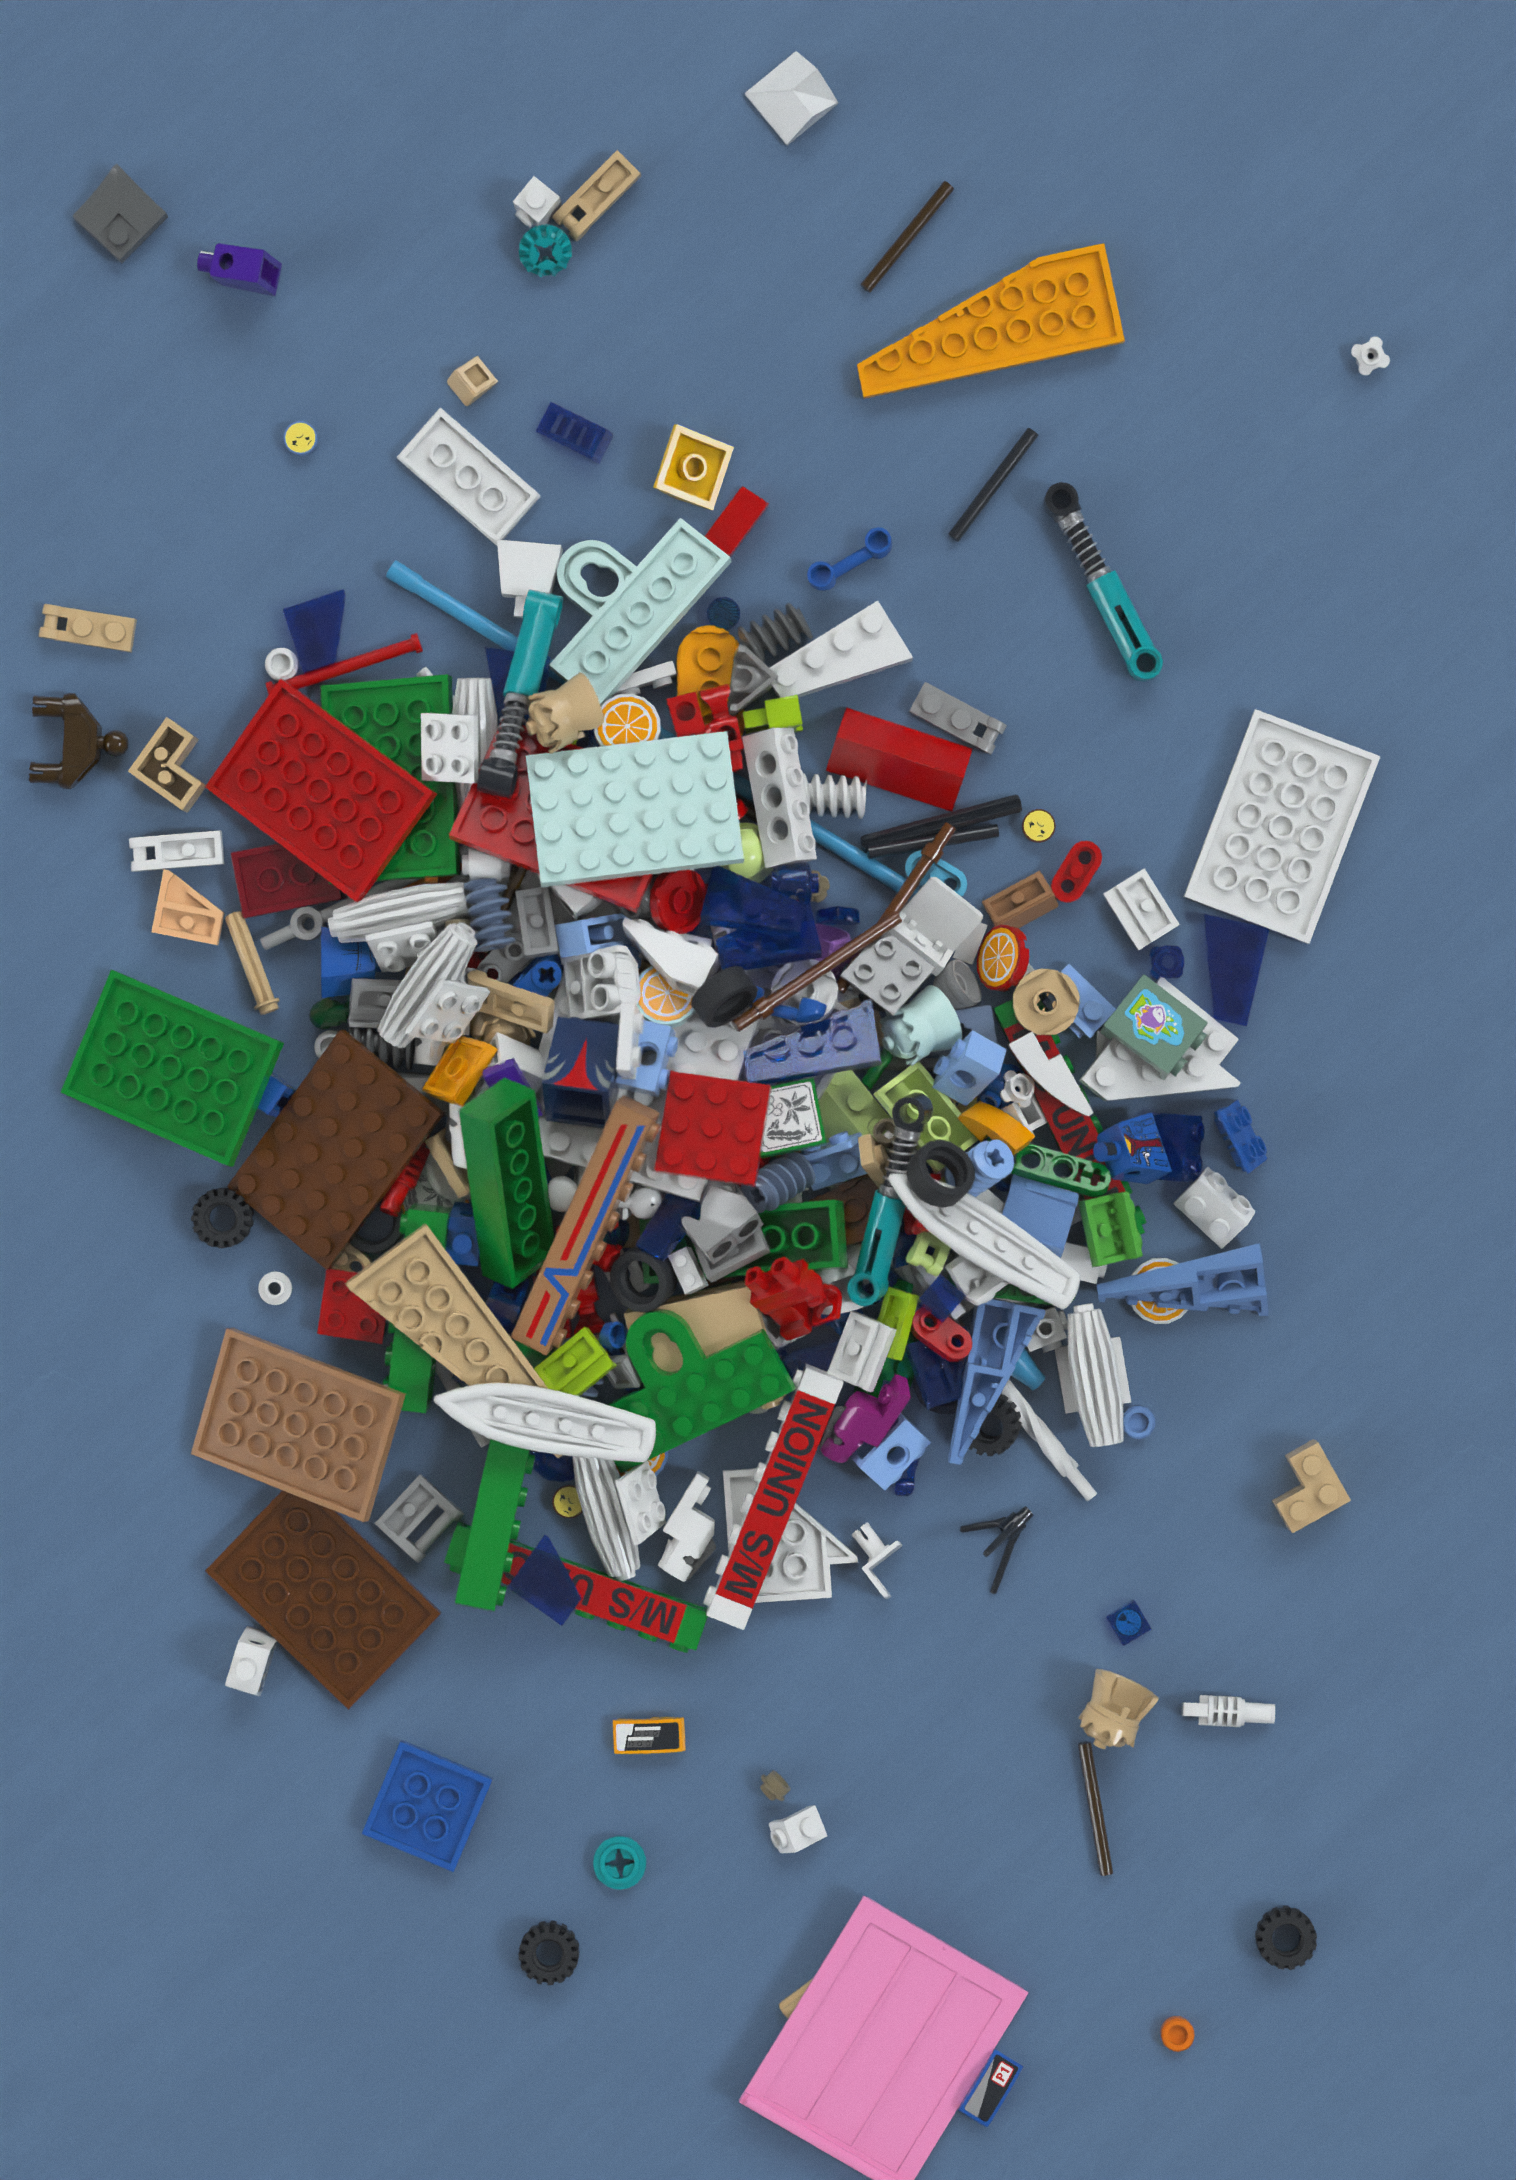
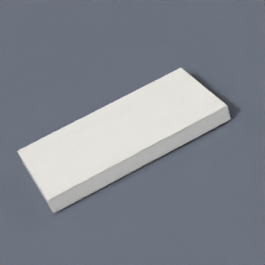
M441 407L396 457L496 546L498 540H503L541 497L540 494Z

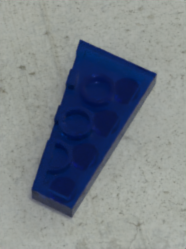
M871 999L861 1002L860 1006L848 1011L844 1009L832 1014L831 1018L814 1024L812 1022L802 1026L801 1030L787 1036H778L744 1050L747 1082L770 1084L882 1065L873 1001Z

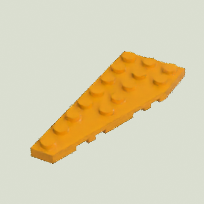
M1104 243L1038 257L986 290L980 291L941 314L925 326L914 330L903 339L858 363L857 371L863 399L1123 344L1125 339Z

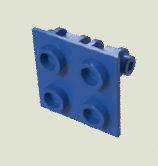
M1236 1100L1229 1106L1213 1112L1216 1117L1214 1122L1220 1134L1228 1133L1222 1137L1223 1140L1230 1138L1232 1144L1227 1146L1228 1150L1235 1148L1230 1154L1237 1167H1241L1242 1171H1246L1248 1174L1267 1160L1265 1143L1260 1136L1255 1135L1250 1125L1252 1124L1251 1115L1245 1106H1241L1239 1101Z

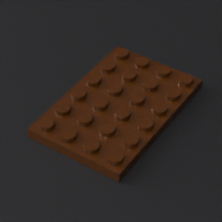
M339 1030L227 1187L236 1191L238 1196L242 1195L247 1204L326 1270L331 1269L445 1112L346 1030Z
M283 1490L205 1570L210 1577L348 1710L442 1613L340 1513Z

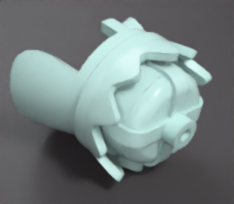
M933 985L926 986L908 1004H903L894 1016L885 1010L887 1016L880 1020L882 1025L881 1031L884 1034V1038H882L884 1048L889 1050L894 1057L906 1059V1064H911V1066L928 1056L930 1052L950 1050L958 1039L962 1040L961 1025L952 1004L945 994Z

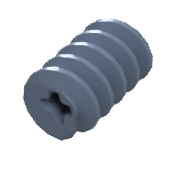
M484 878L465 883L464 889L472 892L466 896V902L474 905L468 909V915L477 918L470 922V927L475 931H479L475 933L474 937L477 940V944H481L474 949V952L497 950L515 942L514 937H508L504 934L513 929V924L503 923L502 919L511 915V911L501 910L500 906L509 902V898L499 897L498 893L507 889V885L498 884L495 878Z
M797 1152L785 1153L775 1158L771 1163L766 1164L762 1169H758L756 1187L741 1185V1191L757 1213H762L765 1210L774 1211L779 1205L785 1204L788 1199L794 1198L806 1188L811 1187L815 1183V1172L810 1162Z

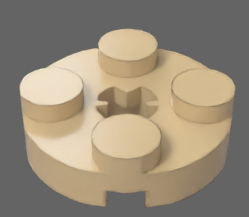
M1037 969L1025 975L1018 983L1012 997V1008L1016 1019L1022 1027L1036 1035H1055L1067 1029L1074 1022L1080 1003L1079 992L1072 979L1066 974L1053 969ZM1047 992L1046 996L1052 994L1055 998V1001L1051 1004L1053 1009L1049 1012H1045V1008L1040 1010L1037 1006L1041 993Z

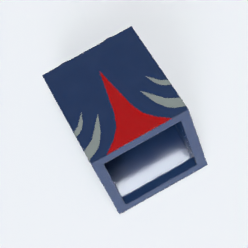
M578 1017L557 1018L541 1082L546 1121L604 1129L619 1093V1087L615 1083L618 1073L616 1065L619 1024L609 1021L580 1020Z

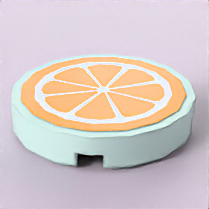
M653 966L642 972L639 977L641 997L636 1006L639 1012L643 1013L644 1019L673 1028L682 1026L688 1022V1019L693 1014L695 1015L696 1011L691 1006L693 996L673 989Z

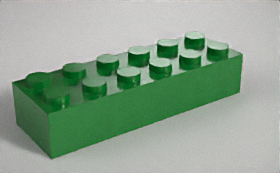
M504 1077L459 1109L458 1112L482 1276L513 1289L543 1266L555 1238L535 1090Z
M834 1199L779 1205L774 1211L765 1210L762 1213H758L763 1223L761 1230L770 1253L720 1279L746 1277L747 1270L756 1266L764 1272L771 1270V1264L776 1259L786 1257L791 1262L803 1259L809 1264L808 1269L813 1271L848 1268L843 1201ZM700 1211L656 1215L650 1219L639 1218L641 1245H653L663 1250L667 1255L685 1247H691L705 1276L695 1251L694 1243L683 1231L685 1228L681 1220L684 1217H691L699 1221ZM642 1261L644 1284H659L656 1272L649 1264Z
M414 1203L401 1215L400 1233L405 1234L406 1238L426 1223L446 1250L449 1217L453 1207ZM389 1322L388 1333H394L393 1342H390V1346H387L385 1366L390 1367V1374L386 1376V1379H383L382 1385L406 1394L401 1411L426 1413L432 1405L436 1359Z

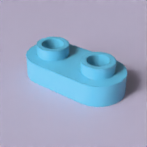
M922 850L916 851L908 857L905 864L907 877L922 857L920 854ZM942 859L939 860L937 865L933 864L919 884L922 887L931 877H937L943 883L946 879L951 878L957 884L954 891L961 897L967 889V879L963 872Z

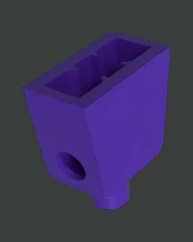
M218 243L215 246L214 253L205 251L199 253L197 260L198 271L210 273V277L221 285L276 296L282 263L265 250Z

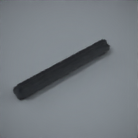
M1015 794L861 836L862 849L867 853V846L938 834L945 822L952 825L955 829L1019 813L1022 811L1020 797Z

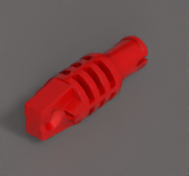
M425 1141L384 1196L380 1206V1210L383 1213L397 1217L408 1191L415 1189L430 1154V1150L425 1148Z

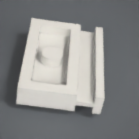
M1145 868L1103 894L1138 951L1180 925Z
M621 1002L616 1070L622 1076V1079L636 1080V1070L641 1064V1047H638L639 1034L643 1033L644 1015L639 1012L635 1003Z
M851 1311L827 1373L854 1386L863 1388L865 1391L873 1392L897 1329L886 1326L859 1312Z

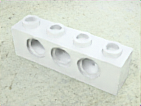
M771 728L743 736L742 740L765 868H786L816 860V843L812 834L809 817L810 809L806 801L803 784L804 776L800 767L797 750L798 742L794 734V728Z

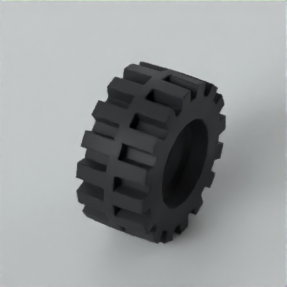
M1007 1396L999 1397L991 1412H989L1001 1420L1003 1425L1002 1432L998 1436H990L979 1429L977 1437L969 1447L970 1450L973 1448L977 1449L976 1454L982 1455L985 1452L987 1456H993L995 1453L999 1455L1006 1449L1008 1450L1018 1437L1022 1422H1019L1021 1414L1020 1411H1015L1017 1406L1014 1402L1011 1404L1007 1402L1009 1399Z
M1283 1906V1908L1275 1907L1272 1908L1271 1912H1266L1261 1921H1258L1257 1931H1255L1256 1944L1259 1952L1270 1965H1274L1282 1970L1284 1968L1293 1970L1298 1965L1302 1967L1307 1959L1310 1960L1312 1958L1313 1950H1316L1317 1934L1310 1919L1295 1907L1293 1909L1289 1906ZM1284 1924L1296 1927L1300 1934L1298 1945L1290 1951H1281L1272 1942L1274 1931Z

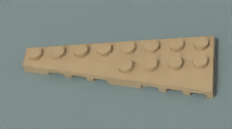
M426 1223L345 1283L350 1291L365 1301L371 1308L391 1322L397 1329L417 1343L468 1386L487 1383H512L548 1389ZM553 1454V1455H555L557 1458H559L560 1456H562V1455H558V1454Z

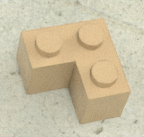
M166 717L128 772L187 813L206 786L180 767L199 739Z
M1312 1439L1285 1455L1300 1485L1273 1499L1272 1502L1289 1531L1294 1533L1351 1501L1316 1440Z

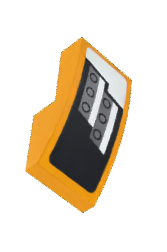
M684 1717L613 1720L614 1754L686 1751Z

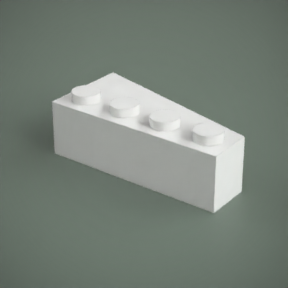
M876 601L771 666L770 669L779 676L772 688L778 698L798 695L799 698L828 687L911 662L913 656L880 603Z

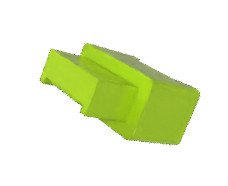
M798 695L765 700V708L743 712L746 734L771 728H794V733L803 731Z

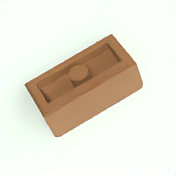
M1041 871L982 901L994 927L1002 924L1020 928L1058 907L1056 897Z

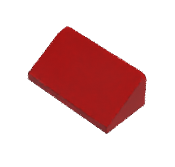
M742 486L704 537L731 557L769 507V503Z

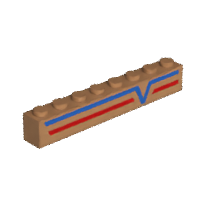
M623 1095L616 1101L512 1332L511 1338L544 1355H547L554 1347L559 1349L568 1332L563 1327L568 1318L571 1320L574 1318L581 1303L576 1300L581 1289L584 1291L587 1289L594 1275V1272L590 1271L591 1265L594 1260H600L606 1249L607 1243L603 1242L607 1230L612 1232L620 1218V1214L616 1212L620 1201L625 1203L633 1189L634 1184L629 1181L634 1171L640 1172L647 1158L643 1150L647 1142L652 1143L659 1132L661 1125L656 1122L660 1112L626 1095Z

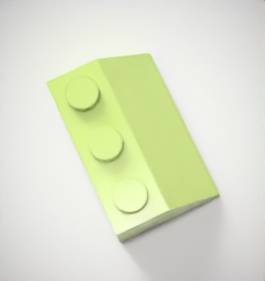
M843 1061L819 1100L827 1143L830 1142L829 1138L844 1131H847L849 1135L861 1132L862 1136L867 1134L873 1136V1128L878 1121L886 1118L891 1119L850 1067Z
M920 1061L913 1066H909L873 1094L891 1117L894 1104L909 1094L922 1093L931 1100L933 1115L925 1124L923 1132L920 1133L919 1141H917L918 1145L915 1146L917 1150L929 1141L944 1140L952 1142L965 1151L978 1141L958 1120L961 1113L949 1097L932 1088L934 1079ZM908 1103V1115L912 1119H918V1108ZM926 1160L935 1173L945 1167V1165L938 1161Z

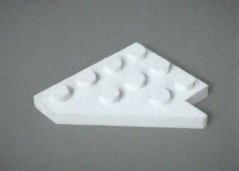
M1160 977L1155 982L1208 1022L1203 1030L1207 1037L1196 1051L1191 1047L1183 1056L1187 1063L1176 1077L1170 1073L1163 1080L1159 1077L1161 1073L1113 1037L1079 1080L1104 1102L1236 1088L1241 1082L1219 1064L1239 1039L1166 979Z
M757 1468L723 1470L728 1539L734 1524L741 1525L745 1513L740 1512L746 1494L753 1495L757 1482L752 1480ZM795 1503L755 1603L832 1598L830 1564L857 1563L858 1557L801 1506ZM728 1543V1551H729V1552H730L731 1547H732V1545H733V1544H730V1543Z

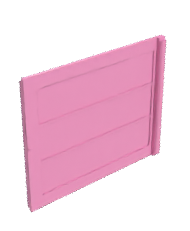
M863 1896L741 2095L739 2103L872 2180H914L1028 1995V1991L869 1897Z

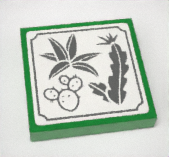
M814 1078L771 1086L761 1158L827 1145Z

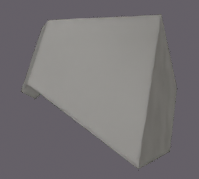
M739 645L734 652L730 694L727 702L729 715L732 716L737 715L770 691L779 677L751 650L743 645Z

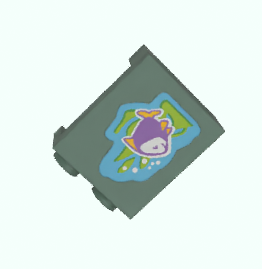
M1143 974L1103 1025L1100 1033L1110 1041L1113 1037L1158 1070L1161 1073L1159 1077L1165 1080L1170 1073L1176 1077L1187 1063L1183 1056L1191 1047L1196 1051L1205 1040L1207 1034L1203 1030L1208 1022Z

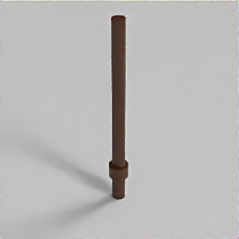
M945 822L931 843L927 842L920 853L922 857L878 922L894 911L899 914L933 864L937 865L944 854L943 848L956 831L952 825ZM864 948L854 955L848 966L864 950ZM841 976L837 980L838 991L845 994L850 985Z
M896 911L892 912L768 997L762 996L751 1003L752 1008L731 1021L735 1030L740 1032L759 1018L764 1020L773 1014L774 1008L902 923L900 915Z

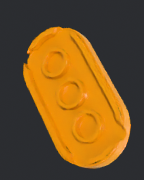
M712 625L701 626L691 631L679 645L676 655L677 696L696 692L704 724L711 722L713 717L710 706L700 699L699 691L724 684H729L730 687L734 652L740 645L729 634L730 632ZM744 710L735 715L741 738L745 725L743 718Z

